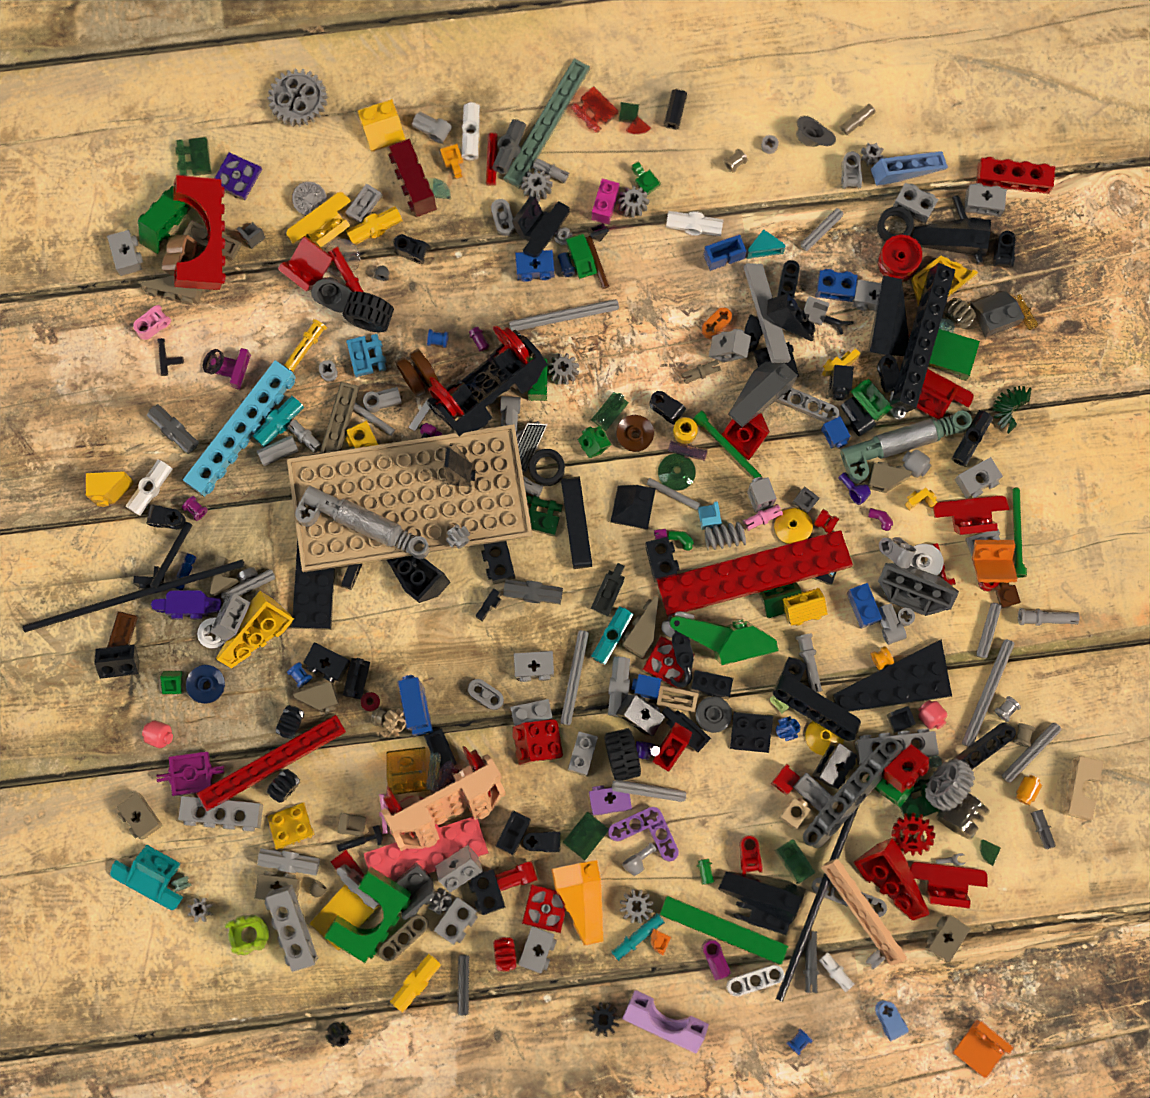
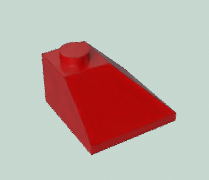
M760 413L743 427L732 419L721 435L739 453L750 460L770 431L762 413Z

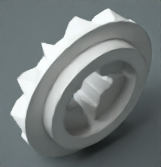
M209 618L203 621L197 631L200 643L209 649L218 648L225 644V640L216 636L215 640L212 636H206L211 633V626H213L216 618Z

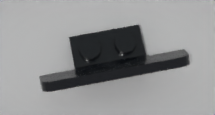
M536 197L528 198L512 220L519 237L529 241L523 249L524 254L536 258L542 253L568 217L570 208L567 205L558 201L549 213L542 211Z

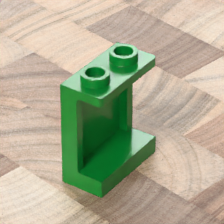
M939 329L929 366L960 375L959 379L967 381L972 371L980 341Z

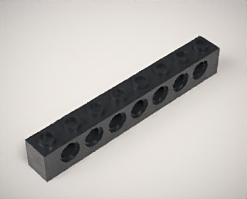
M941 263L931 267L928 271L890 406L904 412L917 408L955 269Z

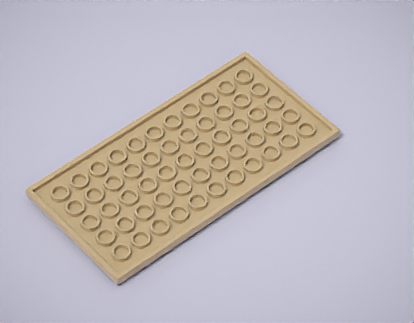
M515 424L463 433L460 437L454 433L287 459L294 516L305 491L309 486H312L340 500L346 499L377 515H381L401 525L404 532L408 531V534L412 533L413 535L425 538L429 545V553L457 549L456 545L451 548L446 541V538L449 537L447 532L456 525H459L460 528L465 526L470 532V536H468L470 541L463 547L533 537ZM450 443L456 444L472 463L473 470H476L475 482L471 481V487L454 486L447 483L444 463L446 447ZM305 505V507L307 508V510L310 509V510H312V511H315L314 508H312V507H310V506H308V505ZM323 512L320 513L316 523L310 527L302 526L295 516L302 572L412 556L406 550L403 551L402 548L386 546L345 525L343 526ZM307 513V514H303L302 516L305 518V517H309L310 514ZM417 544L414 547V550L417 552L424 549L423 544Z

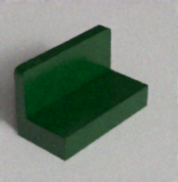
M797 582L759 592L767 618L785 614L783 599L801 594V589Z

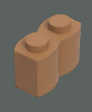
M188 235L171 236L167 243V254L163 258L162 270L171 276L174 275V268L177 262L192 260L196 252L197 241Z

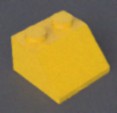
M392 99L357 110L371 152L406 140Z
M125 472L86 473V497L99 507H107L109 504H115L134 484V481Z

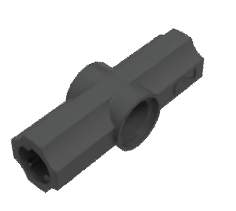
M512 119L506 135L499 139L498 147L500 150L492 167L495 172L507 174L513 158L520 154L521 147L519 143L526 128L524 122Z
M158 404L149 410L147 417L160 428V431L172 442L174 441L184 452L189 454L197 448L199 442L185 430L186 428L174 416L171 417Z
M506 579L503 596L523 599L530 603L545 602L561 605L563 588L543 585V583L537 581L521 582Z

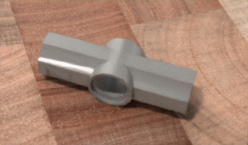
M614 657L612 677H610L608 716L619 717L616 715V712L629 692L630 658Z
M261 848L257 865L276 868L284 872H298L317 876L320 859L301 856L299 853L279 852Z

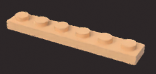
M838 859L826 862L821 868L882 955L885 956L889 965L902 963L907 958L902 948L896 943L890 931L882 923L878 914L868 903L867 898L861 893L855 881L845 870L843 864Z

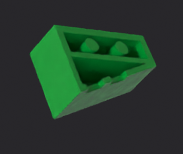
M174 186L165 190L161 198L157 202H153L149 210L138 219L139 243L156 254L161 250L159 246L164 239L168 241L171 235L168 233L174 225L178 227L191 208L190 205L184 202L174 200Z

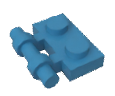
M378 334L371 335L372 341L367 343L365 336L346 340L355 377L374 373L372 367L374 365H378L380 372L386 370V358L383 356L381 349L383 345L382 341L379 340ZM373 349L376 357L370 358L368 350Z

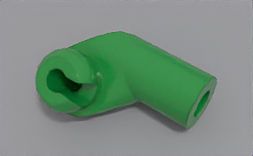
M669 531V540L680 541L683 544L684 550H692L694 541L686 532Z

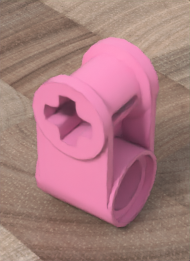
M156 305L134 322V329L141 339L147 340L160 330L166 328L171 323V318L162 312L160 305ZM148 326L145 331H140L141 327Z

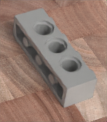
M929 728L919 729L917 730L918 733L910 734V731H900L895 736H891L890 733L879 734L878 738H871V735L859 736L860 740L855 741L856 755H858L857 763L861 765L873 752V743L880 745L886 738L897 740L903 746V750L911 744L912 739H917L920 743L918 750L927 757L937 756L939 752L935 731L929 732ZM891 745L888 748L889 753L895 751Z
M181 796L178 820L184 821V825L196 826L197 822L204 823L203 827L215 828V825L219 824L223 825V829L235 830V826L243 827V831L253 832L255 828L261 827L263 804L227 800L206 811L205 815L199 818L197 811L199 808L204 807L200 799ZM224 809L225 816L219 820L216 816L217 811ZM239 811H243L245 817L242 821L238 822L236 814Z
M293 885L269 891L265 897V906L271 912L273 928L278 931V942L280 947L284 948L286 965L290 966L292 972L315 965L318 956ZM279 907H285L288 913H282ZM286 926H292L294 928V932L288 931L286 929ZM292 945H299L301 950H295Z

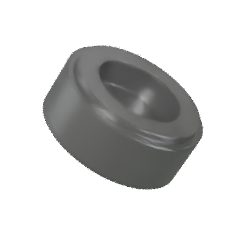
M251 567L241 571L237 577L240 582H244L257 576L258 573L255 567Z

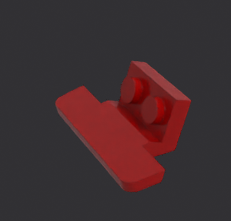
M927 369L917 408L939 420L944 416L952 400L969 408L974 395L969 390Z
M1002 495L937 502L933 507L934 518L952 516L954 532L959 535L998 531V524L992 521V512L1010 510L1006 497Z
M914 862L910 866L914 879L928 880L926 896L930 904L970 909L969 885L988 887V877L984 870Z

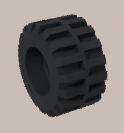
M350 292L342 316L349 323L371 332H385L388 329L394 308L378 296L365 292Z
M626 728L605 733V745L614 779L623 781L639 777L641 775V767L631 730Z

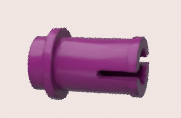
M475 327L469 331V337L473 339L479 352L488 349L490 345L482 334L483 330Z

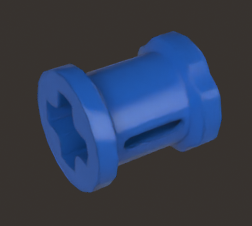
M429 329L427 346L432 344L446 348L449 333L446 331L444 333L434 332L433 329Z
M301 662L296 663L287 671V674L291 675L298 683V688L303 687L313 678L305 672Z
M801 1028L798 1030L799 1033L791 1041L787 1042L788 1046L798 1056L808 1043L813 1042Z

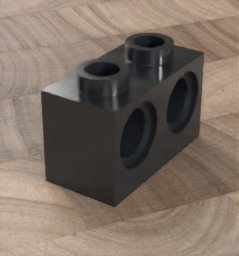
M668 537L647 541L645 548L654 582L677 576V571H680L678 561L673 558L672 553H675L673 541L669 542ZM658 546H663L666 549V552L663 554H659L656 552L655 548ZM667 564L671 570L669 572H662L660 566Z
M507 542L483 544L485 550H482L481 553L483 561H488L489 568L486 569L488 580L492 579L493 584L505 582L506 579H516ZM493 549L501 551L498 557H492L490 552ZM498 567H503L506 571L503 575L499 576L495 574V570Z
M135 644L95 649L94 664L99 679L139 674L140 660Z
M513 810L495 847L514 856L531 819Z
M494 869L479 873L468 882L471 893H476L477 900L474 903L477 912H482V915H486L506 908ZM482 877L487 878L489 881V885L485 889H480L478 886V880ZM491 896L494 898L495 905L492 908L485 907L484 900L486 897Z

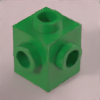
M600 426L586 428L582 431L583 435L577 439L588 458L601 455L612 445Z

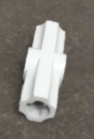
M475 103L464 104L462 158L470 161L478 159L480 136V105ZM468 130H474V131H475L474 133H471V134L467 133Z
M669 211L666 228L683 230L687 234L695 236L702 233L721 237L723 219L705 217L699 212H689L686 214Z
M158 459L147 476L140 480L138 489L125 507L141 516L152 498L159 494L160 487L172 471V468ZM153 484V488L150 491H145L147 485Z

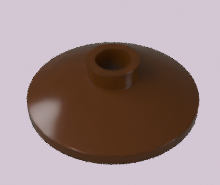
M641 415L627 416L621 420L617 427V440L628 451H643L651 445L654 439L653 425L647 418ZM636 432L639 436L633 438L632 433Z

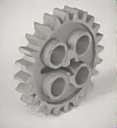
M295 69L294 73L291 74L287 70V76L281 73L282 79L275 78L277 84L271 83L273 90H268L270 95L268 97L269 107L273 109L272 113L274 116L277 115L279 121L283 119L285 125L290 121L291 127L294 126L295 122L298 123L299 127H301L302 122L308 126V120L314 123V116L320 118L319 111L325 112L323 106L327 105L325 99L328 98L327 93H325L326 87L323 86V81L318 79V75L312 77L311 71L305 74L304 69L301 70V73H298L297 69ZM292 85H298L296 88H290ZM309 92H314L310 96L306 95ZM284 100H289L286 104L282 103ZM305 107L303 111H298L299 108Z

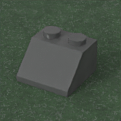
M1006 291L970 304L972 309H974L985 338L1018 326L1025 318L1017 300Z

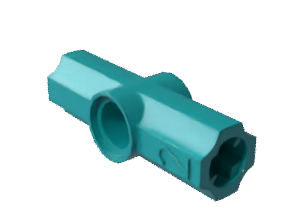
M291 396L279 409L273 410L267 416L266 422L252 435L253 438L261 446L266 447L278 434H282L288 429L289 423L304 409V406L295 397Z
M618 607L591 658L606 665L631 621L633 613L625 608ZM614 631L618 637L615 640H609L607 638L608 632Z

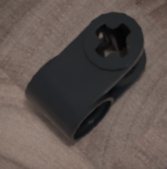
M1003 231L997 238L993 256L994 267L1001 265L1008 266L1010 269L1013 268L1016 236L1013 232ZM1002 239H1007L1009 244H1004Z
M404 234L397 235L393 242L397 255L418 264H424L425 254L431 247L424 241ZM405 243L407 246L399 248L398 244Z
M750 314L744 329V333L751 336L750 340L752 341L749 344L748 353L756 350L759 340L763 335L759 318Z
M885 355L877 363V370L884 393H889L895 390L900 371L895 357ZM884 363L890 364V367L888 368L887 366H884L883 364H884Z
M656 391L651 396L650 408L670 424L674 425L686 411V407L682 403L674 400L663 391ZM661 399L662 402H659V404H657L656 401Z
M150 505L147 525L179 530L186 523L185 516L177 509Z
M561 832L528 833L523 839V846L528 851L561 852ZM531 836L538 842L534 844L533 848L530 847V844L526 843V840H529Z

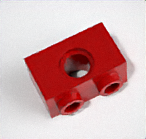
M675 723L660 745L659 755L654 756L652 762L669 772L688 745L693 732Z
M910 744L884 769V779L903 793L906 789L913 787L920 775L924 776L928 772L929 758ZM905 768H911L912 770H911V771H905L904 769H905Z

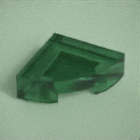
M981 839L980 853L983 859L993 866L1001 847Z

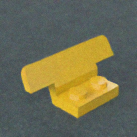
M343 192L336 193L290 227L286 232L287 237L294 244L307 234L321 248L350 226L347 220L342 219L337 211L351 202V200Z

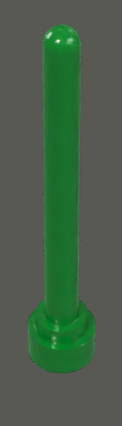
M703 410L693 418L697 426L704 427L754 479L762 477L708 422V415Z
M1015 487L1012 490L1015 542L1014 567L1017 578L1027 577V568L1023 564L1020 489Z

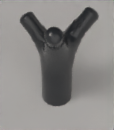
M827 315L823 321L835 326L840 335L843 334L841 326L854 324V321H842Z

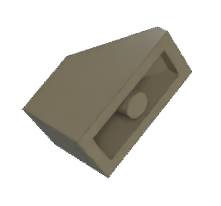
M331 681L293 694L295 699L320 712L330 713L340 706Z

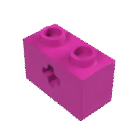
M602 178L592 209L593 221L607 225L610 224L619 194L620 183Z

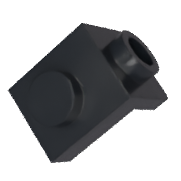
M154 566L153 577L134 576L133 584L139 587V590L151 587L150 584L160 567Z

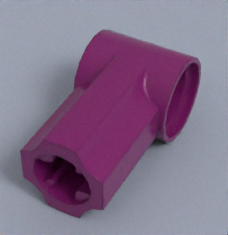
M714 939L704 941L702 952L707 959L715 981L731 975L721 945ZM711 943L716 944V952L708 954L707 946Z

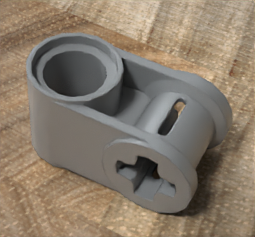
M848 152L844 156L841 165L842 189L846 187L861 188L860 156L856 152ZM847 160L854 161L855 165H849Z
M894 537L893 539L883 538L879 543L880 552L892 560L895 565L905 569L910 567L916 553V549L900 537Z

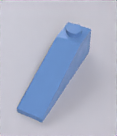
M939 151L882 158L871 168V172L877 186L946 170L948 166L943 152Z

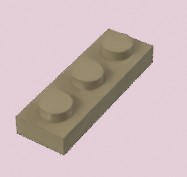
M191 220L183 235L192 237L197 241V245L206 248L208 242L206 226ZM222 234V238H225V248L222 249V255L233 261L241 247V243Z

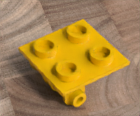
M304 802L267 816L276 850L279 848L284 849L285 846L291 844L295 845V842L300 843L301 840L312 838L315 835Z

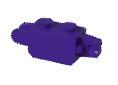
M201 590L169 591L166 594V599H154L150 605L156 612L165 613L173 620H182L183 617L201 620L202 617H208L209 613L219 612L222 607V600L207 597Z

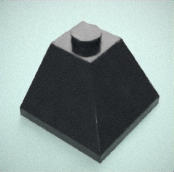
M619 485L610 523L648 530L656 488L641 485Z

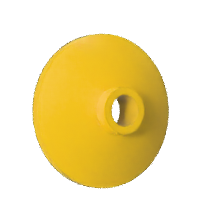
M786 509L782 512L783 515L776 518L774 524L775 533L785 544L806 540L812 533V520L801 509ZM796 522L797 525L795 527H791L790 523Z
M814 721L808 725L805 732L808 747L814 753L824 756L831 742L840 743L841 745L844 743V739ZM823 732L829 734L828 739L822 737Z

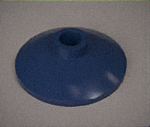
M211 665L196 667L190 672L186 680L188 695L194 701L202 704L216 701L221 697L225 689L223 674L219 669ZM210 682V687L205 689L204 684Z

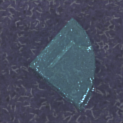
M434 178L433 194L435 198L451 199L447 184L442 180Z

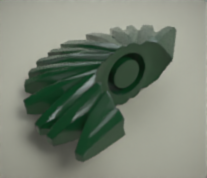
M1018 386V390L1016 387H1013L1014 394L1007 389L1010 398L1002 392L1000 394L1001 397H997L1000 401H994L997 404L993 405L995 407L993 411L999 412L994 416V419L1002 418L998 422V426L1002 424L1001 429L1009 424L1008 434L1017 426L1011 414L1027 402H1030L1032 390L1030 387L1027 392H1025V386L1022 387V391L1020 386Z

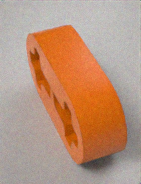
M723 307L709 317L702 326L703 336L712 339L713 335L719 334L727 327L732 319L731 311ZM720 314H727V320L722 319L720 322H718V320L720 319ZM714 324L716 325L713 332H706L707 326L710 328Z

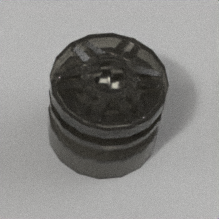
M968 793L966 795L967 798L962 800V804L958 803L956 808L952 807L949 811L940 809L936 819L958 835L972 840L979 829L973 820L983 822L985 819L982 815H988L990 810L978 798Z

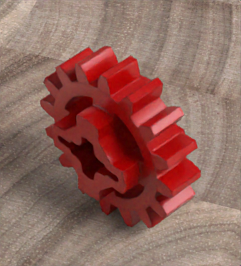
M906 813L904 814V819L898 817L897 823L893 824L894 830H892L891 836L898 843V847L904 849V854L910 851L912 856L915 855V852L922 855L923 849L928 852L930 846L934 844L933 839H935L936 835L935 832H932L934 831V825L929 826L930 820L926 819L924 821L922 814L918 818L915 813H912V817H909ZM900 830L904 834L903 838L901 837ZM924 831L926 832V835H927V838H926V839L924 838L925 836L923 835V832H924Z

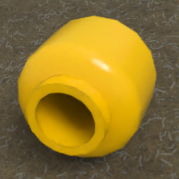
M688 417L680 418L673 427V436L681 444L693 442L698 433L696 422Z

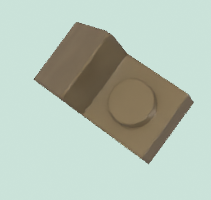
M218 556L216 567L228 564L229 561L225 557ZM230 571L213 576L210 594L213 597H219L222 592L240 583L237 579L226 577Z

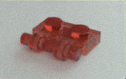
M595 86L581 97V102L583 103L581 107L577 103H574L571 107L575 111V115L581 118L586 123V126L595 133L601 130V127L597 124L599 121L606 125L619 114V111ZM588 110L594 114L592 118L586 113Z

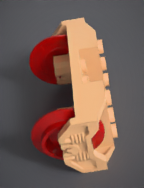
M463 746L464 754L470 766L453 775L455 783L423 800H420L417 794L400 802L401 806H399L389 786L386 787L388 796L384 797L383 800L387 808L381 810L400 851L405 849H423L424 847L428 848L435 845L437 840L440 839L435 824L440 825L447 821L448 817L461 814L467 807L475 820L478 818L483 819L493 811L500 798L505 796L506 793L500 781L502 776L488 754L481 758L476 749L469 751Z

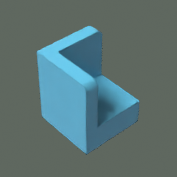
M718 501L714 502L713 505L698 508L701 530H705L708 526L711 529L714 525L721 527L722 522Z

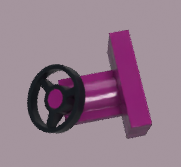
M241 348L238 358L235 360L224 357L222 351L213 349L207 353L203 360V370L210 375L217 374L231 378V386L240 390L251 354L248 349ZM216 352H219L220 354L218 358L215 354ZM212 355V358L209 362V367L207 368L208 359Z

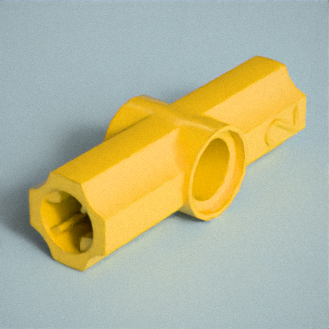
M394 206L378 215L371 214L367 216L362 223L346 230V233L353 246L369 238L380 237L387 229L403 222L398 209Z
M428 954L416 970H413L404 980L403 986L390 1002L403 1013L415 997L419 996L427 987L429 980L442 964L432 955Z

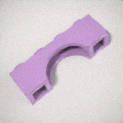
M637 990L634 991L622 1018L694 1053H697L709 1026L708 1023L692 1016L682 1020L670 1019L656 1009L654 998Z

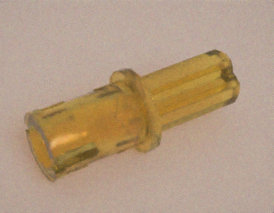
M1021 294L1017 295V299L1013 297L1017 300L1025 317L1023 322L1029 331L1035 329L1038 323L1031 313L1032 309L1028 308Z

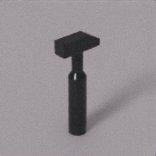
M373 826L375 833L373 835L362 836L337 844L338 852L363 845L374 839L377 840L378 846L382 845L383 837L380 826Z

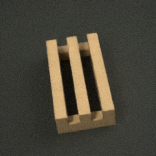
M660 686L656 705L695 713L698 693ZM663 691L694 698L693 700L663 695ZM662 699H666V700H671V701H676V702L691 704V705H692V708H691V707H686V706H681V705H676V704H671V703H666V702H661V700H662Z

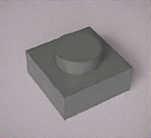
M804 487L792 503L808 514L820 498Z

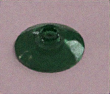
M683 454L668 455L661 461L658 468L660 482L675 491L688 488L696 476L694 463ZM680 468L681 472L675 473L674 469Z

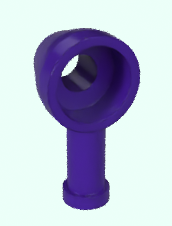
M846 472L838 477L849 489L850 497L857 505L863 504L870 496L871 491L866 484L855 486Z
M636 741L639 758L649 760L651 755H659L660 749L655 744Z

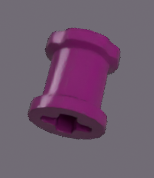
M194 496L187 499L182 506L184 511L187 510L194 516L195 521L203 518L208 511L206 507H202L196 501Z

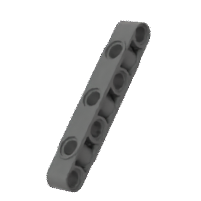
M886 738L866 758L805 830L803 841L813 848L822 847L883 779L884 769L903 751L901 743L894 738ZM891 744H896L895 751L889 753V746ZM865 774H869V781L863 783V776ZM843 803V811L837 813V806ZM817 833L818 838L816 842L812 843L811 836Z

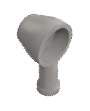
M649 843L642 851L625 860L622 866L633 876L638 875L644 870L642 860L652 852L657 851L656 847Z

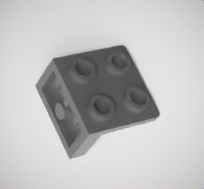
M417 862L394 881L411 892L409 906L406 910H401L404 920L416 915L421 906L430 903L434 898L433 878Z

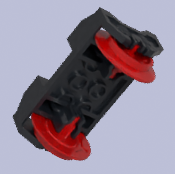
M496 325L493 326L494 333L501 344L489 355L490 358L464 379H459L446 389L434 377L431 376L429 378L432 386L428 390L432 397L427 400V405L439 420L442 419L459 437L463 433L476 431L486 426L492 419V416L486 409L487 405L492 404L498 396L507 392L511 386L521 394L529 391L537 383L543 369L548 365L540 351L527 337L518 333L517 330L512 331L508 327L501 329Z

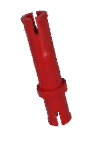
M339 247L330 250L328 254L333 257L335 265L346 282L345 286L349 287L352 292H364L358 282V277H355Z

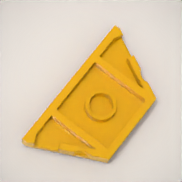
M940 255L911 279L918 306L928 271L936 264L941 263L955 269L948 297L973 279L978 272L974 269L971 271L964 268L962 264L952 262Z

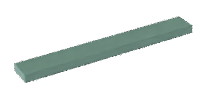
M575 58L573 59L521 147L520 154L515 157L507 174H505L504 181L518 188L521 187L523 177H527L528 171L530 172L535 160L539 157L589 72L590 66Z

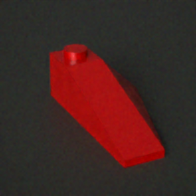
M893 838L876 844L853 862L864 879L869 883L872 881L880 888L879 892L883 895H888L894 901V905L912 921L930 914L905 856Z

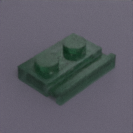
M587 811L563 843L585 861L609 829Z

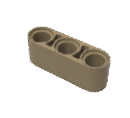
M420 915L412 917L381 946L379 950L380 958L386 962L394 961L428 929V920ZM416 919L423 920V929L416 930L414 928ZM401 933L408 934V943H400L399 936ZM388 946L394 950V955L391 958H387L384 955V950Z

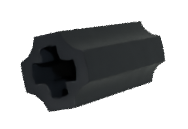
M672 90L664 122L666 128L676 130L680 127L687 98V92L684 90Z

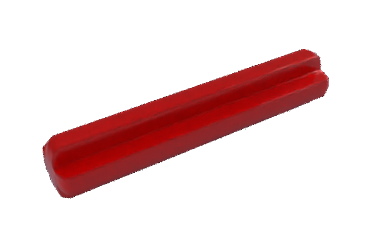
M497 133L488 134L486 184L488 186L496 185L497 172L492 167L497 157Z

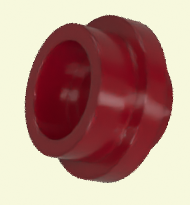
M367 692L361 698V706L369 712L377 710L380 706V698L374 692ZM369 698L374 700L372 705L367 704Z

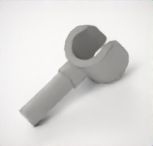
M963 853L954 854L949 858L936 859V864L953 863L956 866H960L966 862L959 863L957 860L958 856L964 855Z

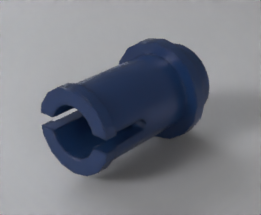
M563 252L557 257L562 268L561 274L564 277L573 276L575 274V267L572 266L569 253Z

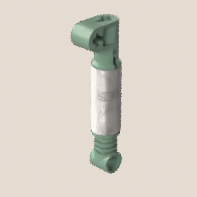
M962 410L954 415L944 417V419L921 421L876 435L872 440L842 448L840 453L847 475L854 484H861L869 475L867 460L877 457L880 459L935 443L940 441L942 437L948 436V434L963 433L971 425L972 418L968 412ZM956 419H962L965 425H959ZM861 462V465H859L858 469L856 466L850 467L851 465ZM855 471L862 472V475L855 474Z

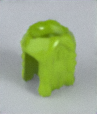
M253 914L249 916L243 915L225 924V928H229V941L232 946V953H236L239 956L247 955L254 950L260 951L264 949L269 938V929L262 918ZM246 927H253L257 931V937L251 943L243 941L241 937L242 931Z

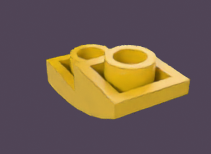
M855 348L852 352L847 351L841 359L838 356L833 360L829 359L823 365L822 375L824 377L830 376L834 365L850 366L859 358L861 353Z

